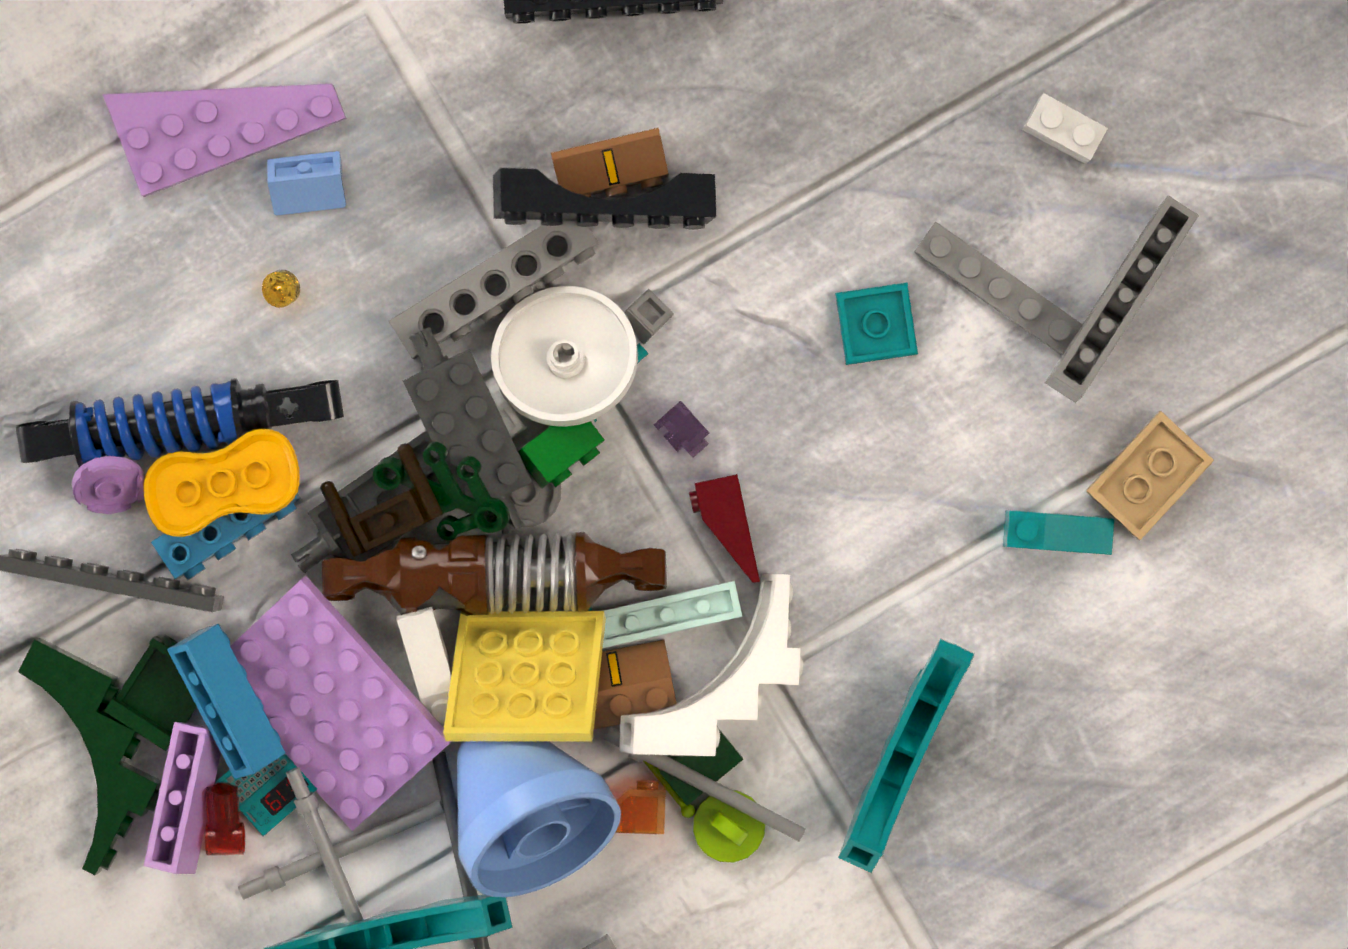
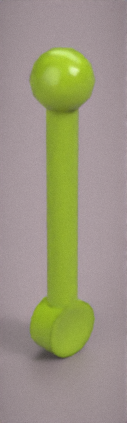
M643 760L644 764L681 807L682 816L685 818L693 817L695 814L694 806L691 804L687 806L660 774L659 769Z

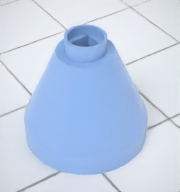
M461 741L462 744L457 752L458 853L460 862L470 881L480 893L492 897H513L548 887L586 865L603 850L614 836L620 823L621 810L605 780L551 742Z

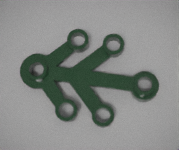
M440 442L430 443L423 452V460L427 465L431 466L440 483L438 484L427 479L443 513L455 509L469 513V515L459 519L452 515L444 516L437 525L438 535L442 539L450 541L455 539L458 534L475 528H479L486 533H495L503 530L510 519L509 509L504 502L491 497L479 476L482 468L479 460L472 456H466L461 460L456 469L459 478L467 482L474 497L473 499L462 493L445 461L448 455L447 448ZM430 451L437 452L440 458L433 457ZM395 457L383 458L373 471V479L382 489L393 490L399 484L411 489L414 488L403 463ZM464 465L472 467L474 472H468ZM387 467L391 468L396 474L391 473ZM488 510L495 513L496 516L490 515ZM444 525H450L454 531L447 530Z

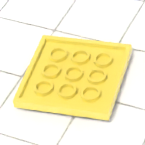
M501 611L499 614L496 612L491 614L489 612L488 615L468 616L460 613L443 730L445 741H592L606 623L604 611H541L540 613L538 611H528L527 613L514 611L512 614L509 611Z

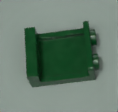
M164 635L162 639L158 636L151 639L149 647L117 696L110 701L104 710L164 751L169 749L174 722L187 723L197 709L193 698L167 651L168 648L178 642L167 635Z

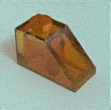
M637 780V786H629L616 798L621 810V819L615 833L664 834L666 788L659 787V781Z

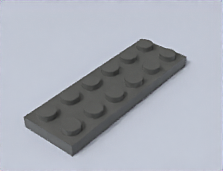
M9 549L8 554L0 555V571L207 612H216L222 609L224 596L216 595V588L211 586L194 584L190 585L189 589L180 588V581L175 579L154 577L153 582L144 580V573L129 570H117V575L108 573V566L81 563V568L72 566L73 559L58 556H45L43 561L36 559L37 552L23 549Z

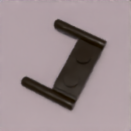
M408 443L401 444L397 452L414 488L350 518L334 483L326 481L320 486V490L353 557L443 515V511L415 453Z

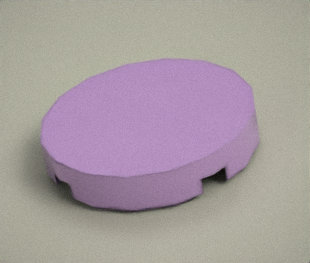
M106 456L95 458L84 463L75 472L72 480L74 498L79 504L82 502L87 505V510L95 513L113 514L126 511L131 508V504L137 499L139 503L144 498L145 474L136 462L124 457Z

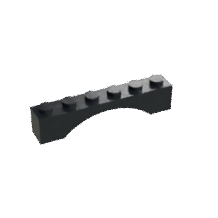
M499 168L493 175L494 219H504L505 224L522 225L526 224L527 220H541V225L545 226L562 225L563 221H576L577 226L581 227L597 226L599 222H612L613 227L628 228L633 227L634 222L648 223V228L653 229L668 228L670 223L683 224V228L689 230L703 229L705 224L716 218L715 174L679 173L667 184L650 193L627 199L607 200L591 198L569 191L551 181L538 169Z

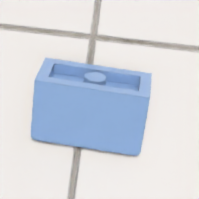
M340 151L267 159V183L275 215L337 209L346 206Z

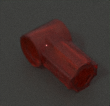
M221 782L207 787L205 792L208 820L205 828L207 856L244 855L245 826L244 822H240L238 786H234L230 782Z

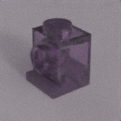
M679 401L653 425L658 431L664 426L668 432L663 437L677 452L684 448L692 458L709 444L704 438L710 433L682 401Z

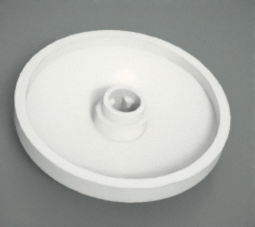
M558 286L531 294L517 303L506 314L493 339L491 363L500 392L517 412L545 425L574 426L599 418L621 401L635 377L638 349L634 331L628 318L612 300L587 288Z

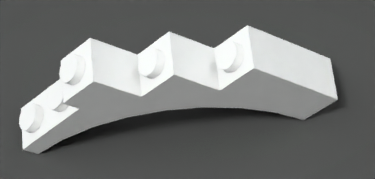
M762 574L758 604L748 633L731 661L703 689L674 706L650 713L621 715L619 752L630 754L715 756L716 748L720 741L717 719L757 720L758 712L762 705L759 684L799 685V677L803 672L800 648H787V640L791 635V622L788 619L789 603L793 597L790 575Z

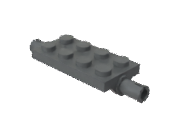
M431 327L421 330L427 343L426 346L418 332L409 336L423 366L421 367V372L403 380V383L431 442H440L447 448L448 455L445 461L462 493L473 499L474 497L467 482L459 478L456 469L461 460L466 456L478 459L482 467L479 476L491 497L504 502L508 507L514 529L524 526V523L521 521L510 496L513 491L532 483V480L471 351L468 349L451 358H448L447 355L443 356L431 331ZM464 465L468 472H474L472 467ZM508 523L501 532L505 535L513 531Z
M425 431L408 444L411 445L426 478L440 484L431 466L427 465L423 460L424 450L432 443ZM397 451L389 456L395 457L401 461V458ZM430 451L433 457L439 458L435 451ZM374 466L338 491L350 518L411 488L399 484L393 490L382 489L373 479V471L376 467ZM387 467L391 473L396 474L391 468ZM325 500L308 512V515L319 530L317 532L318 537L291 555L295 562H299L310 555L307 560L298 565L303 573L308 572L310 568L329 555L364 562L406 533L353 557Z

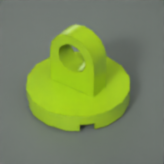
M733 790L736 793L754 801V799L751 796L739 790ZM709 795L700 803L694 815L693 832L698 846L707 856L719 862L734 863L748 858L759 848L764 838L765 824Z

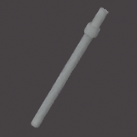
M610 727L604 740L620 747V731ZM629 754L628 756L640 763L643 760L798 842L806 830L798 824L666 755Z
M293 768L287 771L286 775L296 796L294 800L299 815H304L349 922L364 920L318 813L319 803L314 792H309L300 768Z
M437 800L333 845L337 858H342L444 814L443 806L440 800ZM316 852L282 868L275 866L263 871V876L238 886L243 900L268 889L274 891L286 886V881L323 866L324 862L320 853Z

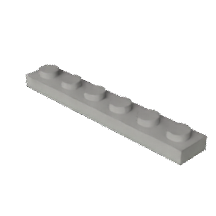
M937 222L933 224L914 251V253L1061 356L1082 326L1079 321Z

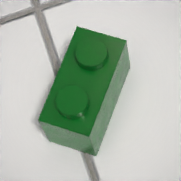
M591 421L574 426H550L522 447L518 453L525 468L542 489L549 483H552L556 488L572 475L569 468L580 461L584 466L599 455L600 451L596 447L605 439Z

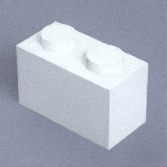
M1043 93L1022 130L1076 160L1087 164L1092 159L1108 128Z

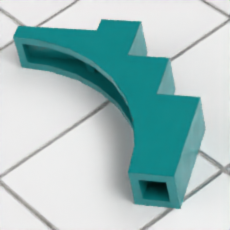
M940 638L924 668L920 669L908 690L898 720L887 737L875 771L862 792L839 853V859L870 873L874 870L883 855L897 816L923 756L955 691L971 665L974 653Z
M483 894L440 900L419 908L385 912L359 921L330 924L306 932L305 935L265 947L264 949H415L440 943L490 936L513 927L506 897H492Z

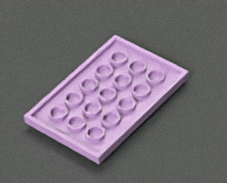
M307 576L297 582L230 646L239 664L245 669L247 679L255 695L261 700L264 712L272 728L279 734L280 743L285 754L300 768L301 772L317 788L316 792L352 831L452 742L445 741L443 726Z

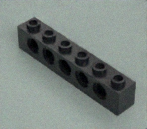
M504 0V12L506 19L513 18V23L526 24L535 22V17L549 16V21L571 20V14L585 13L587 19L606 18L607 12L622 11V16H640L644 14L643 9L658 8L659 14L679 13L680 7L694 6L697 12L716 10V4H723V0H582L580 2L548 0L544 4H535L532 0Z

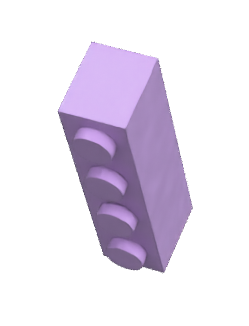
M174 722L144 866L174 874L196 873L221 755L207 726Z

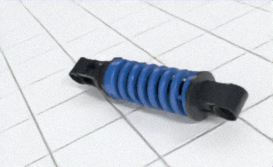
M236 378L223 384L213 383L210 386V396L202 397L201 388L193 386L190 389L191 398L183 399L180 389H173L171 391L172 401L163 402L162 393L156 391L152 393V403L144 404L143 396L135 394L132 397L134 411L125 412L123 398L115 397L113 399L114 414L106 415L103 400L94 401L93 407L86 408L84 403L71 401L69 419L35 421L15 426L21 463L39 462L54 457L75 455L78 467L80 468L84 463L95 458L105 456L125 457V453L131 460L136 461L143 457L145 450L152 458L160 457L164 447L168 453L182 451L183 444L188 451L198 452L203 441L208 449L214 450L219 448L221 442H226L230 445L236 439L242 437V435L256 429L272 430L274 426L339 419L344 417L339 380L319 381L303 386L267 391L264 384H257L254 389H242ZM285 397L290 398L291 403L298 404L292 414H288L285 408L280 409V405L283 404Z

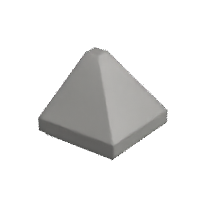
M650 289L644 292L625 311L636 335L643 344L674 315Z

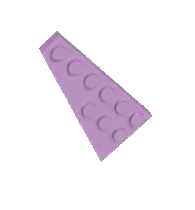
M333 84L103 94L142 197L346 120Z

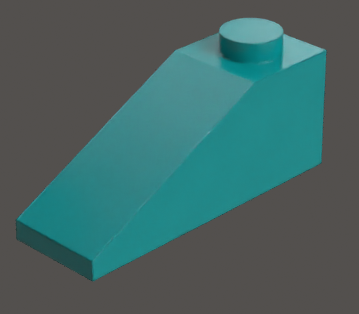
M1005 510L1003 547L1112 555L1115 519Z

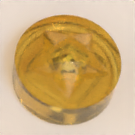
M277 270L264 278L262 294L270 305L278 308L286 307L298 299L300 284L297 277L290 271Z

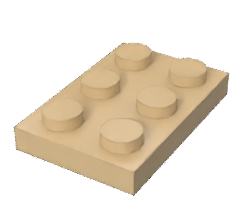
M1159 411L1086 489V492L1137 540H1141L1214 460L1162 411Z

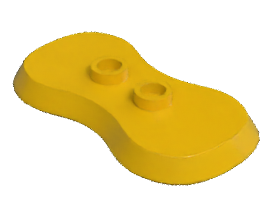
M271 429L250 431L227 447L210 453L179 451L163 455L149 467L144 479V499L149 517L156 528L164 534L184 537L202 530L217 518L231 513L240 512L262 515L280 511L295 498L298 492L300 472L297 456L286 436Z

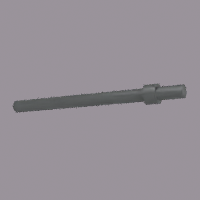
M444 751L432 759L462 894L463 897L478 895L477 890L470 881L459 859L458 806ZM488 936L469 939L473 940L475 949H490Z

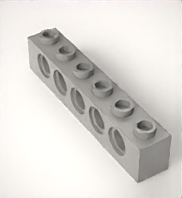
M1169 195L1165 198L1045 384L1074 403L1085 394L1199 216L1198 214Z
M563 221L562 225L557 226L541 225L389 320V323L411 358L416 359L419 355L409 336L418 332L424 345H427L421 330L425 329L424 322L428 316L438 314L444 320L442 331L438 334H433L437 344L450 337L455 342L472 331L469 326L480 318L486 323L502 313L503 310L500 306L513 298L514 302L518 303L534 293L531 286L544 279L545 283L548 284L563 275L565 272L562 267L575 260L576 264L579 265L596 253L593 248L598 245V241L589 227L577 226L576 221ZM560 237L568 243V250L561 257H554L547 251L548 243L553 238ZM523 257H532L537 262V269L531 276H522L517 272V263ZM493 276H501L506 281L505 291L497 296L490 295L486 291V283ZM462 295H469L475 300V308L468 315H461L455 309V302Z

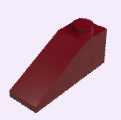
M738 474L694 483L696 491L689 492L693 513H701L702 520L751 582H760Z

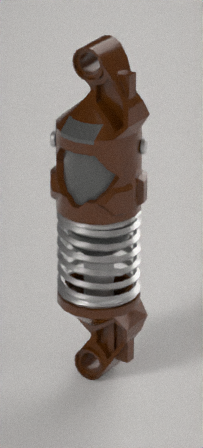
M575 532V535L570 533L567 536L566 556L562 536L557 533L553 537L552 558L549 538L543 533L539 539L538 555L535 538L531 534L526 537L525 548L518 535L512 538L511 545L508 544V540L504 535L499 537L498 542H494L490 535L487 538L486 535H462L449 544H431L416 537L401 538L391 550H386L364 562L346 558H331L322 561V594L328 601L352 600L355 598L356 593L367 588L384 596L401 615L417 612L432 607L433 611L435 609H455L466 616L488 615L489 612L491 614L494 612L499 614L502 611V607L506 605L508 606V611L512 614L516 610V603H521L522 611L527 613L530 610V588L534 590L535 610L539 613L543 610L544 588H547L549 609L554 612L557 609L558 587H561L562 606L566 612L570 609L574 612L577 609L578 612H587L604 590L622 580L633 584L634 589L639 591H658L667 588L665 550L646 548L621 554L613 549L594 543L585 532Z

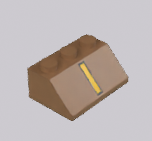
M659 127L551 153L558 185L587 197L604 192L606 193V198L620 196L628 193L627 187L641 184L642 189L654 188L663 185L662 179L669 177Z
M665 640L602 652L594 730L620 725L621 715L650 713L677 704Z

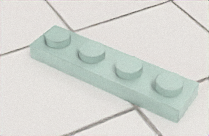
M735 581L602 610L606 618L603 648L743 617Z

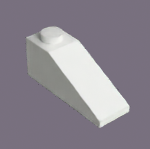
M429 607L417 612L397 616V622L420 702L440 724L445 723L452 665L433 608Z

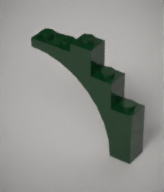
M41 638L35 639L18 673L42 687L63 707L79 730L90 754L97 783L98 815L93 843L83 870L96 876L101 873L102 869L108 871L118 854V851L113 848L119 836L123 838L127 836L134 822V818L130 817L131 812L141 817L146 815L148 810L155 812L162 781L124 762L126 758L133 759L141 744V740L137 738V732L102 710L103 706L107 707L118 693L119 688L114 686L118 677Z

